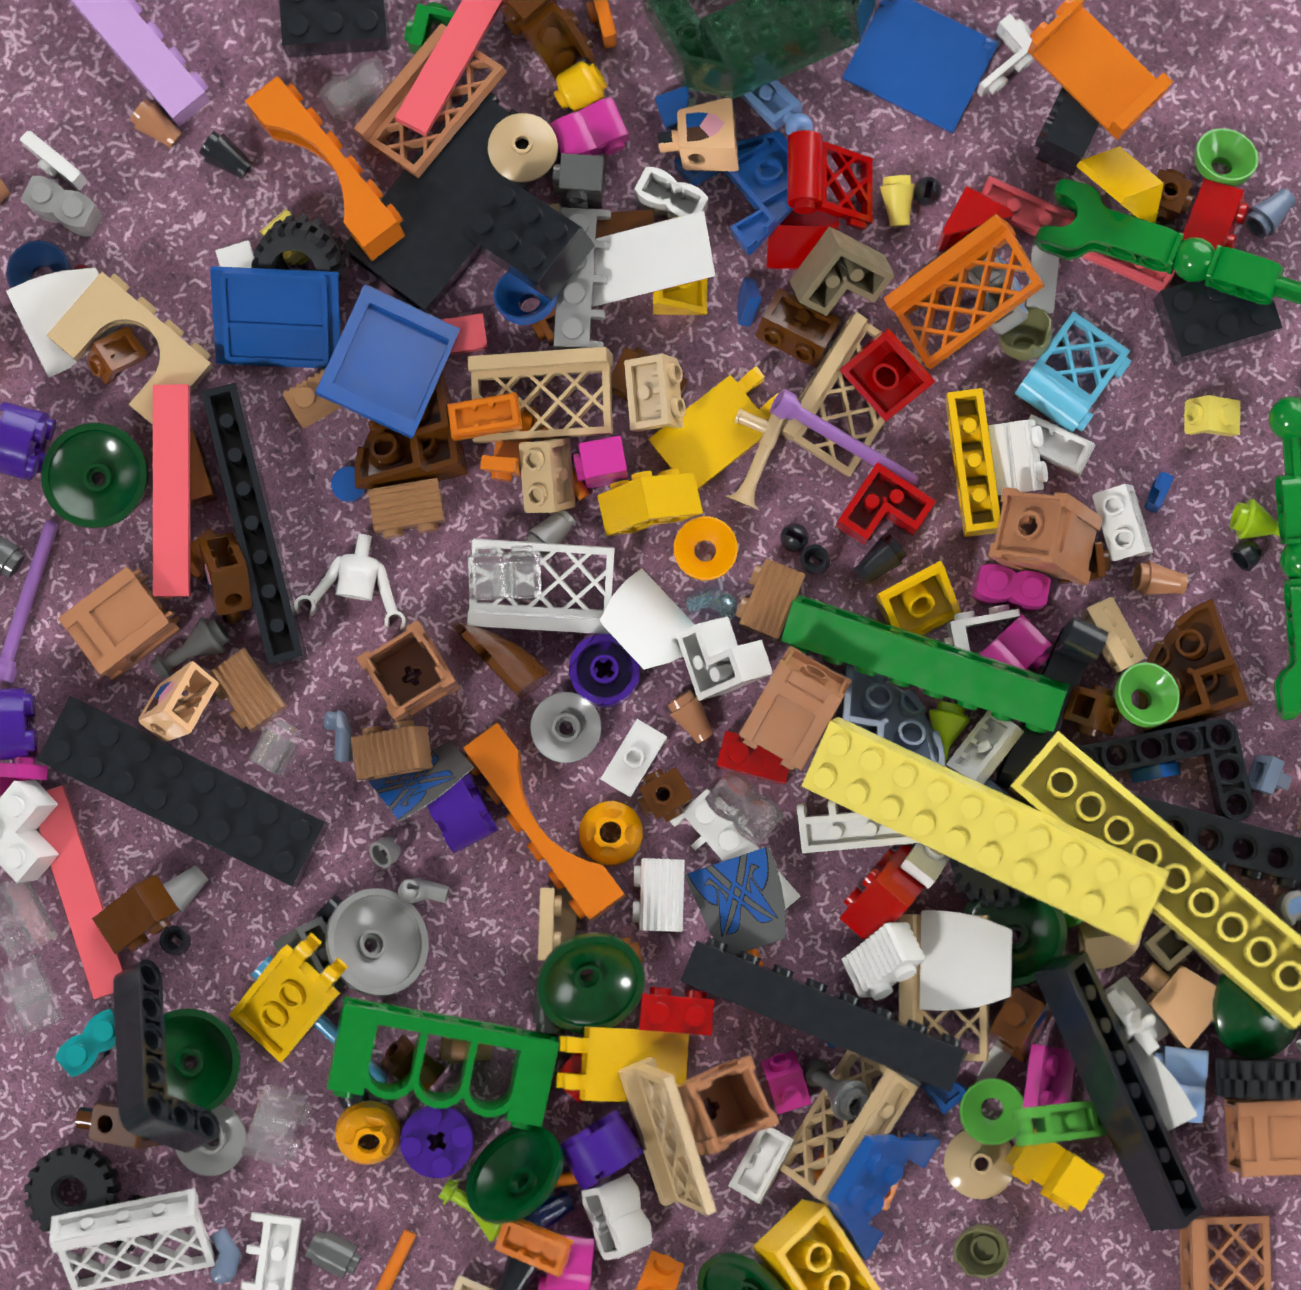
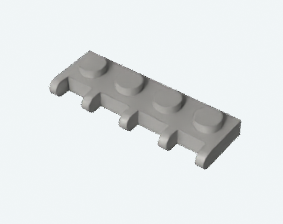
M562 208L561 214L580 225L595 246L558 292L554 349L603 347V342L590 341L591 320L605 319V311L592 310L593 285H607V276L594 275L595 251L609 250V242L596 240L597 220L611 219V211Z

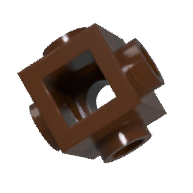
M1159 169L1155 176L1164 185L1156 221L1172 224L1180 213L1186 214L1194 196L1188 193L1192 181L1185 179V175L1177 170L1166 169L1165 171Z
M1075 684L1063 718L1078 724V732L1097 738L1099 732L1112 736L1115 728L1121 721L1122 713L1116 705L1115 698L1112 697L1113 690L1093 684L1092 689Z
M677 767L664 774L661 769H658L642 778L645 784L639 787L642 796L637 798L646 817L654 814L656 820L663 817L666 823L685 813L682 806L694 800ZM661 790L669 791V799L659 801L657 799L658 792Z

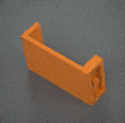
M1065 0L1055 11L1057 17L1049 25L1044 21L1031 33L1030 38L1032 41L1027 52L1116 140H1119L1168 92L1173 81L1164 72L1156 79L1083 7L1086 0Z

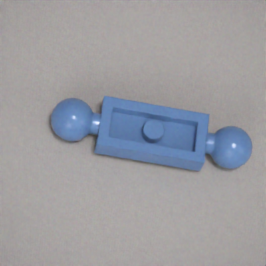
M730 52L724 56L721 62V70L727 78L733 79L731 81L733 91L775 131L784 124L787 135L802 130L813 131V123L810 117L800 113L803 111L801 102L759 62L748 69V60L742 53Z

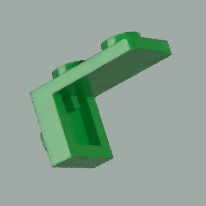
M439 3L417 4L414 20H408L404 33V41H408L410 53L416 54L427 41L432 24L440 25L442 23L448 26L455 12L449 11L446 6Z

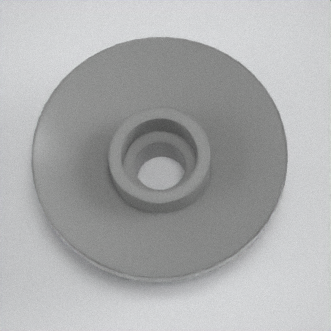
M560 692L545 698L537 706L531 719L530 731L535 746L545 757L560 763H572L585 758L595 749L601 735V720L593 704L585 701L576 693ZM563 722H570L573 725L571 734L563 735L560 732L559 728Z
M222 1104L212 1111L216 1115L221 1128L218 1143L216 1145L207 1143L189 1153L176 1150L184 1166L196 1174L203 1176L223 1174L237 1165L245 1152L247 1144L245 1126L236 1112Z

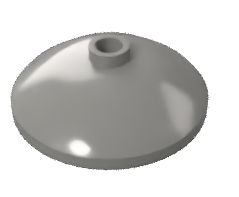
M365 889L345 898L333 911L327 924L325 935L326 952L330 964L339 958L348 966V969L340 979L353 990L369 996H387L407 988L422 972L428 956V933L420 913L411 903L403 901L399 894L386 889ZM365 940L372 944L371 952L365 949Z

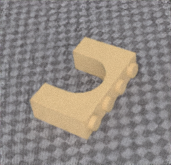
M101 272L46 336L76 362H79L91 348L93 342L97 341L103 333L112 327L132 324L148 330L156 338L159 345V365L155 374L129 405L153 425V385L188 384L191 393L213 368L212 364L208 361L211 354L197 342H194L192 346L181 338L184 332L171 320L167 319L163 323L153 314L157 309L145 298L140 296L138 300H135L126 291L130 286L113 273L109 278L105 273Z

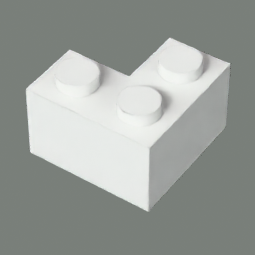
M728 616L696 624L676 634L698 701L732 692L773 674L762 640L738 646Z
M36 780L14 781L0 797V866L16 883L38 880L59 856V853L37 831V828L57 807L58 803Z

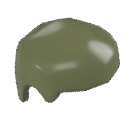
M1025 306L1028 310L1027 319L1005 334L999 335L1000 347L1009 357L1020 361H1029L1042 356L1049 349L1052 341V319L1045 310L1035 306Z
M978 1223L966 1227L957 1236L953 1249V1260L959 1264L965 1275L987 1279L999 1275L1008 1264L1010 1248L1005 1236L996 1227Z

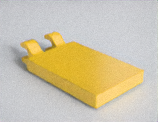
M757 366L746 373L738 382L729 375L686 409L685 416L683 417L684 426L682 428L663 427L652 435L648 441L670 469H679V474L694 472L699 490L760 442L763 433L742 424L734 423L739 409H744L745 412L768 421L771 416V405L778 394L758 409L747 396L748 393L765 381V376Z
M312 933L304 941H301L294 950L288 944L285 945L229 1014L280 1063L292 1053L338 997L340 992L333 987V984L348 969V966L339 958L331 966H328L321 975L311 967L306 960L322 943Z
M584 1026V1037L560 1036L559 1051L582 1053L581 1074L557 1073L556 1087L580 1090V1100L628 1102L618 1070L648 1057L656 1060L659 1070L673 1074L676 1084L686 1080L689 1034L644 1031L630 1028Z

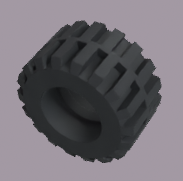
M301 214L298 220H296L294 215L286 216L283 222L279 219L273 224L271 229H268L254 251L253 255L255 258L251 263V268L291 270L283 259V252L296 250L306 254L313 261L316 271L339 272L340 283L347 266L344 263L347 254L346 250H340L343 244L341 237L334 238L332 234L335 229L330 225L327 228L321 225L323 220L316 217L314 221H309V215Z

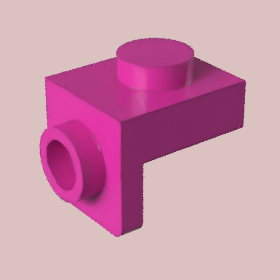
M16 757L12 759V763H0V797L14 781L27 779L47 780L48 766L34 765V758Z
M795 1051L777 1053L761 1061L777 1114L812 1104Z

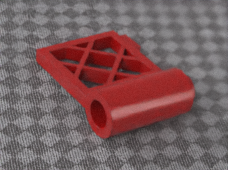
M802 130L792 132L788 135L787 147L788 206L799 214H811L818 210L845 219L846 226L861 231L865 230L867 225L873 223V158L823 141V136L815 131ZM827 154L831 155L838 167L834 172H832L827 164ZM852 163L860 165L859 181L849 167ZM840 174L844 176L851 188L847 193H845L837 180ZM828 186L838 200L835 204L827 202ZM854 194L860 203V212L856 211L849 200Z

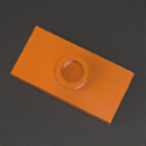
M591 0V2H587L586 7L590 22H597L604 49L615 47L617 44V32L608 0Z
M517 392L447 404L451 437L454 441L523 429Z
M519 1219L502 1224L494 1250L560 1278L564 1274L574 1240L527 1220Z

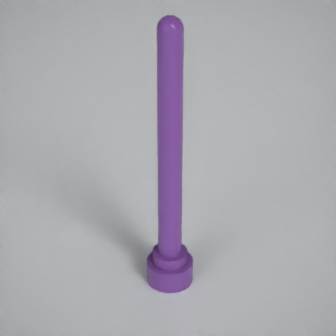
M782 389L773 401L770 413L781 420L785 418L792 420L794 418L871 465L875 466L878 462L914 487L919 484V477L801 407V402L797 400V395L787 389Z
M47 520L44 523L0 655V681L14 684L18 672L15 669L17 663L14 662V658L58 529V524L54 520Z

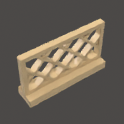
M855 312L847 318L797 400L801 402V407L815 415L819 410L820 417L827 422L828 420L845 417L849 435L855 439L864 438L862 443L870 446L885 421L880 415L876 418L875 410L868 402L867 408L850 411L846 391L856 388L853 385L844 386L842 373L839 369L850 360L854 352L857 353L861 350L860 342L866 333L874 338L881 331L867 323L868 319ZM907 349V350L916 358V360L921 364V362H922L921 357H919L918 355H916L915 353H913L912 351H910L909 349ZM837 381L839 388L831 390L833 385ZM840 393L844 413L826 416L823 403L827 395ZM869 412L872 424L871 429L868 433L855 435L851 415ZM786 418L780 436L787 440H792L842 474L851 477L861 461L860 457L854 455L848 466L836 459L833 447L836 443L825 437L826 442L814 445L802 437L807 429L806 425L794 418L792 420ZM827 446L829 454L820 448Z
M607 347L468 356V370L471 372L472 400L483 398L481 396V381L496 380L503 387L497 395L507 394L508 392L513 393L511 388L520 378H530L537 384L536 388L524 401L519 397L521 413L526 408L538 419L529 431L520 432L519 430H514V432L474 437L473 442L489 443L613 435L611 388L613 353ZM590 373H602V386L593 396L579 385ZM580 374L575 380L571 376H569ZM564 375L572 384L557 398L545 386L554 376ZM535 377L545 378L541 382H539ZM500 379H510V381L505 384ZM578 388L590 400L575 415L563 402ZM543 390L555 402L541 417L529 404ZM602 395L603 406L597 401ZM596 404L603 411L604 426L588 427L581 418ZM561 406L573 418L563 429H554L546 421ZM577 423H579V424L582 425L584 428H573V427H574ZM542 425H545L549 430H539V429L541 428Z
M902 914L899 917V923H908L911 926L910 929L914 932L913 936L917 938L916 942L920 944L919 948L921 949V915ZM973 915L989 920V915ZM919 964L915 967L917 973L913 977L899 981V1022L907 1024L908 1019L926 1025L927 1019L931 1023L928 1026V1034L936 1028L941 1035L942 1033L950 1035L939 1023L952 1010L943 1011L935 1019L927 1010L919 1009ZM989 1004L980 1006V1011L971 1020L961 1010H953L966 1023L954 1037L960 1039L971 1029L980 1038V1053H967L964 1061H989ZM979 1019H980V1030H979V1029L976 1027V1025H975V1023H976Z
M848 1050L831 1076L836 1080H857L863 1082L868 1088V1101L854 1122L853 1119L843 1120L844 1126L832 1131V1117L835 1115L831 1108L828 1093L823 1088L792 1139L795 1140V1143L780 1169L784 1174L807 1189L813 1196L829 1206L830 1204L826 1198L865 1135L890 1134L918 1088L886 1066ZM860 1058L862 1073L850 1077L851 1067L856 1059ZM884 1074L872 1092L871 1079ZM823 1121V1135L812 1138L813 1128L817 1123ZM844 1136L845 1138L834 1153L833 1140ZM824 1144V1158L813 1162V1148ZM803 1152L804 1165L791 1169L790 1165L797 1154ZM825 1167L817 1183L814 1184V1171Z
M652 1057L645 1058L618 1070L660 1204L668 1206L679 1202L706 1216L716 1212L673 1074L659 1070L656 1060Z

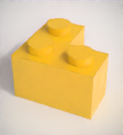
M677 468L661 471L657 476H653L652 471L635 473L631 475L632 481L623 480L611 483L609 485L610 490L597 495L606 536L632 534L653 525L683 522L703 514L694 472L679 474V469Z
M1056 1142L1027 1146H1016L1015 1143L1004 1160L1014 1167L1010 1174L1027 1185L1034 1180L1043 1186L1039 1193L1065 1211H1068L1070 1206L1082 1212L1105 1177L1103 1173Z

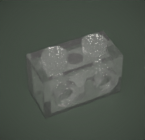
M11 879L0 884V943L10 961L58 937L30 881L16 883Z
M271 1082L264 1084L241 1154L279 1167L286 1166L288 1160L295 1161L301 1144V1140L296 1139L300 1125L306 1127L313 1108L312 1105L308 1104L310 1095Z

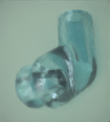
M709 588L684 598L690 614L709 607L718 611L721 618L728 616L731 619L737 612L735 598L715 588Z

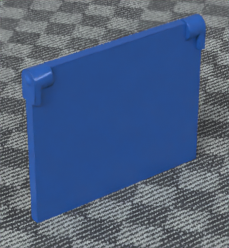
M881 0L842 79L953 134L993 54L998 50L999 42L914 0Z

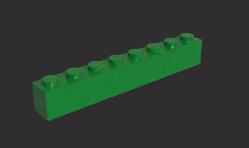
M798 595L792 602L781 638L782 642L788 643L789 646L791 645L802 653L812 651L823 655L822 659L829 663L841 665L845 662L856 666V671L862 674L876 676V673L890 677L889 681L895 685L910 687L911 684L923 688V693L938 699H943L944 696L958 700L957 704L970 710H977L980 707L992 711L991 715L999 720L1010 722L1012 719L1026 723L1025 726L1028 729L1039 733H1046L1047 730L1054 732L1070 685L802 595Z

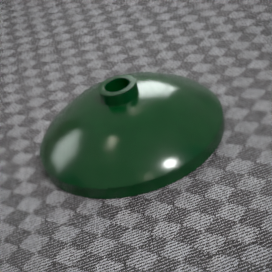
M87 423L67 430L53 442L43 460L41 483L49 505L63 519L84 528H105L126 519L138 507L146 492L148 467L141 448L127 433L112 425ZM97 474L105 475V481L102 485L94 484V478Z
M1020 895L1018 897L1019 904L1013 907L1010 900L1003 902L1004 909H996V904L990 902L988 909L981 907L980 900L978 899L975 903L969 901L963 911L964 914L989 915V921L1012 929V932H1019L1022 935L1018 943H1012L1011 987H1021L1037 982L1034 972L1053 957L1064 954L1068 932L1062 910L1033 896L1025 899Z
M586 933L567 939L554 948L546 957L537 977V996L544 1013L554 1024L567 1031L584 1034V1026L612 1028L625 1020L641 999L645 978L639 957L625 941L610 934ZM591 969L587 975H581L583 970Z
M1224 973L1220 977L1213 997L1212 1012L1216 1031L1227 1048L1242 1057L1250 1059L1270 1058L1283 1051L1297 1035L1301 1023L1296 1029H1288Z
M186 1008L164 1013L168 1094L213 1111L226 1101L237 1084L241 1069V1055L238 1042L230 1028L221 1019L209 1012ZM190 1055L197 1059V1066L194 1069H189L186 1066V1059Z
M532 1126L530 1130L514 1128L494 1139L477 1157L468 1175L466 1198L472 1211L486 1222L505 1224L522 1219L537 1210L552 1194L561 1175L563 1152L559 1141L551 1132L538 1126Z
M724 1252L711 1256L701 1266L697 1276V1290H784L779 1280L765 1266L752 1258L736 1253Z

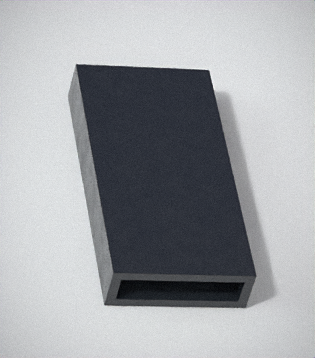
M492 92L486 96L419 178L404 170L381 198V202L385 207L391 203L404 221L399 225L405 237L373 261L370 260L352 236L343 246L348 257L412 306L428 314L434 311L479 254L461 231L504 178L495 170L490 161L488 141L492 130L501 120L510 115L518 114V112L513 109L508 112L499 105L500 100ZM468 93L463 96L455 108L463 107L468 101ZM446 120L443 121L433 135L443 131L446 127ZM520 139L516 142V147L519 149H525L529 145V142L525 139ZM423 147L411 161L412 164H415L423 155ZM537 180L524 183L512 182L529 192Z

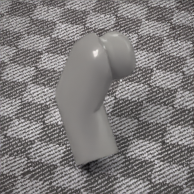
M421 878L406 879L401 883L398 888V894L407 903H415L426 899L446 903L450 886Z

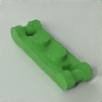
M1092 1100L1012 1109L1013 1120H1017L1019 1133L1015 1135L1016 1146L1107 1136ZM1032 1118H1035L1037 1133H1033Z

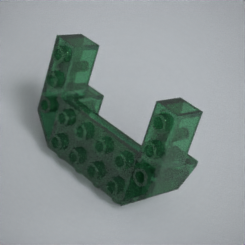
M642 0L645 14L672 58L678 82L687 89L735 99L860 43L875 8L876 0H740L700 19L688 0Z

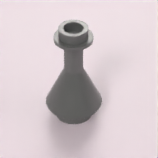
M201 617L183 646L165 657L156 653L155 659L151 661V664L161 679L166 676L170 677L173 675L171 669L190 657L223 654L225 652L224 644L230 641V637L216 617L211 620Z
M812 1060L804 1067L803 1076L806 1084L810 1087L821 1086L827 1091L835 1117L840 1120H850L858 1117L869 1099L868 1088L863 1082L834 1079L829 1075V1066L823 1060Z

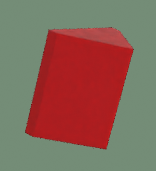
M966 186L942 230L936 245L938 252L950 249L995 214L1010 223L1013 217L1011 209Z
M793 209L767 237L766 269L798 270L829 226L839 231V217L818 210L811 214H799Z
M889 328L878 333L839 369L885 422L935 382L932 376Z

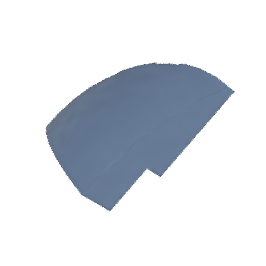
M845 663L843 675L852 681L838 706L837 717L945 767V755L939 731H933L931 724L925 716L926 707L910 689L903 691L897 685L891 683L887 676L876 673V676L865 675L856 671V666Z

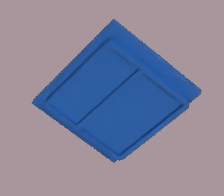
M211 266L212 318L216 364L326 369L341 336L339 272Z
M364 284L315 394L412 439L460 328Z

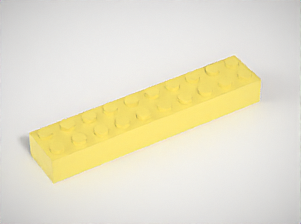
M840 717L829 722L801 785L818 795L1133 945L1137 943L1170 873Z
M1058 731L1010 786L1009 790L1026 805L1170 872L1151 912L1288 1029H1296L1301 1023V936Z

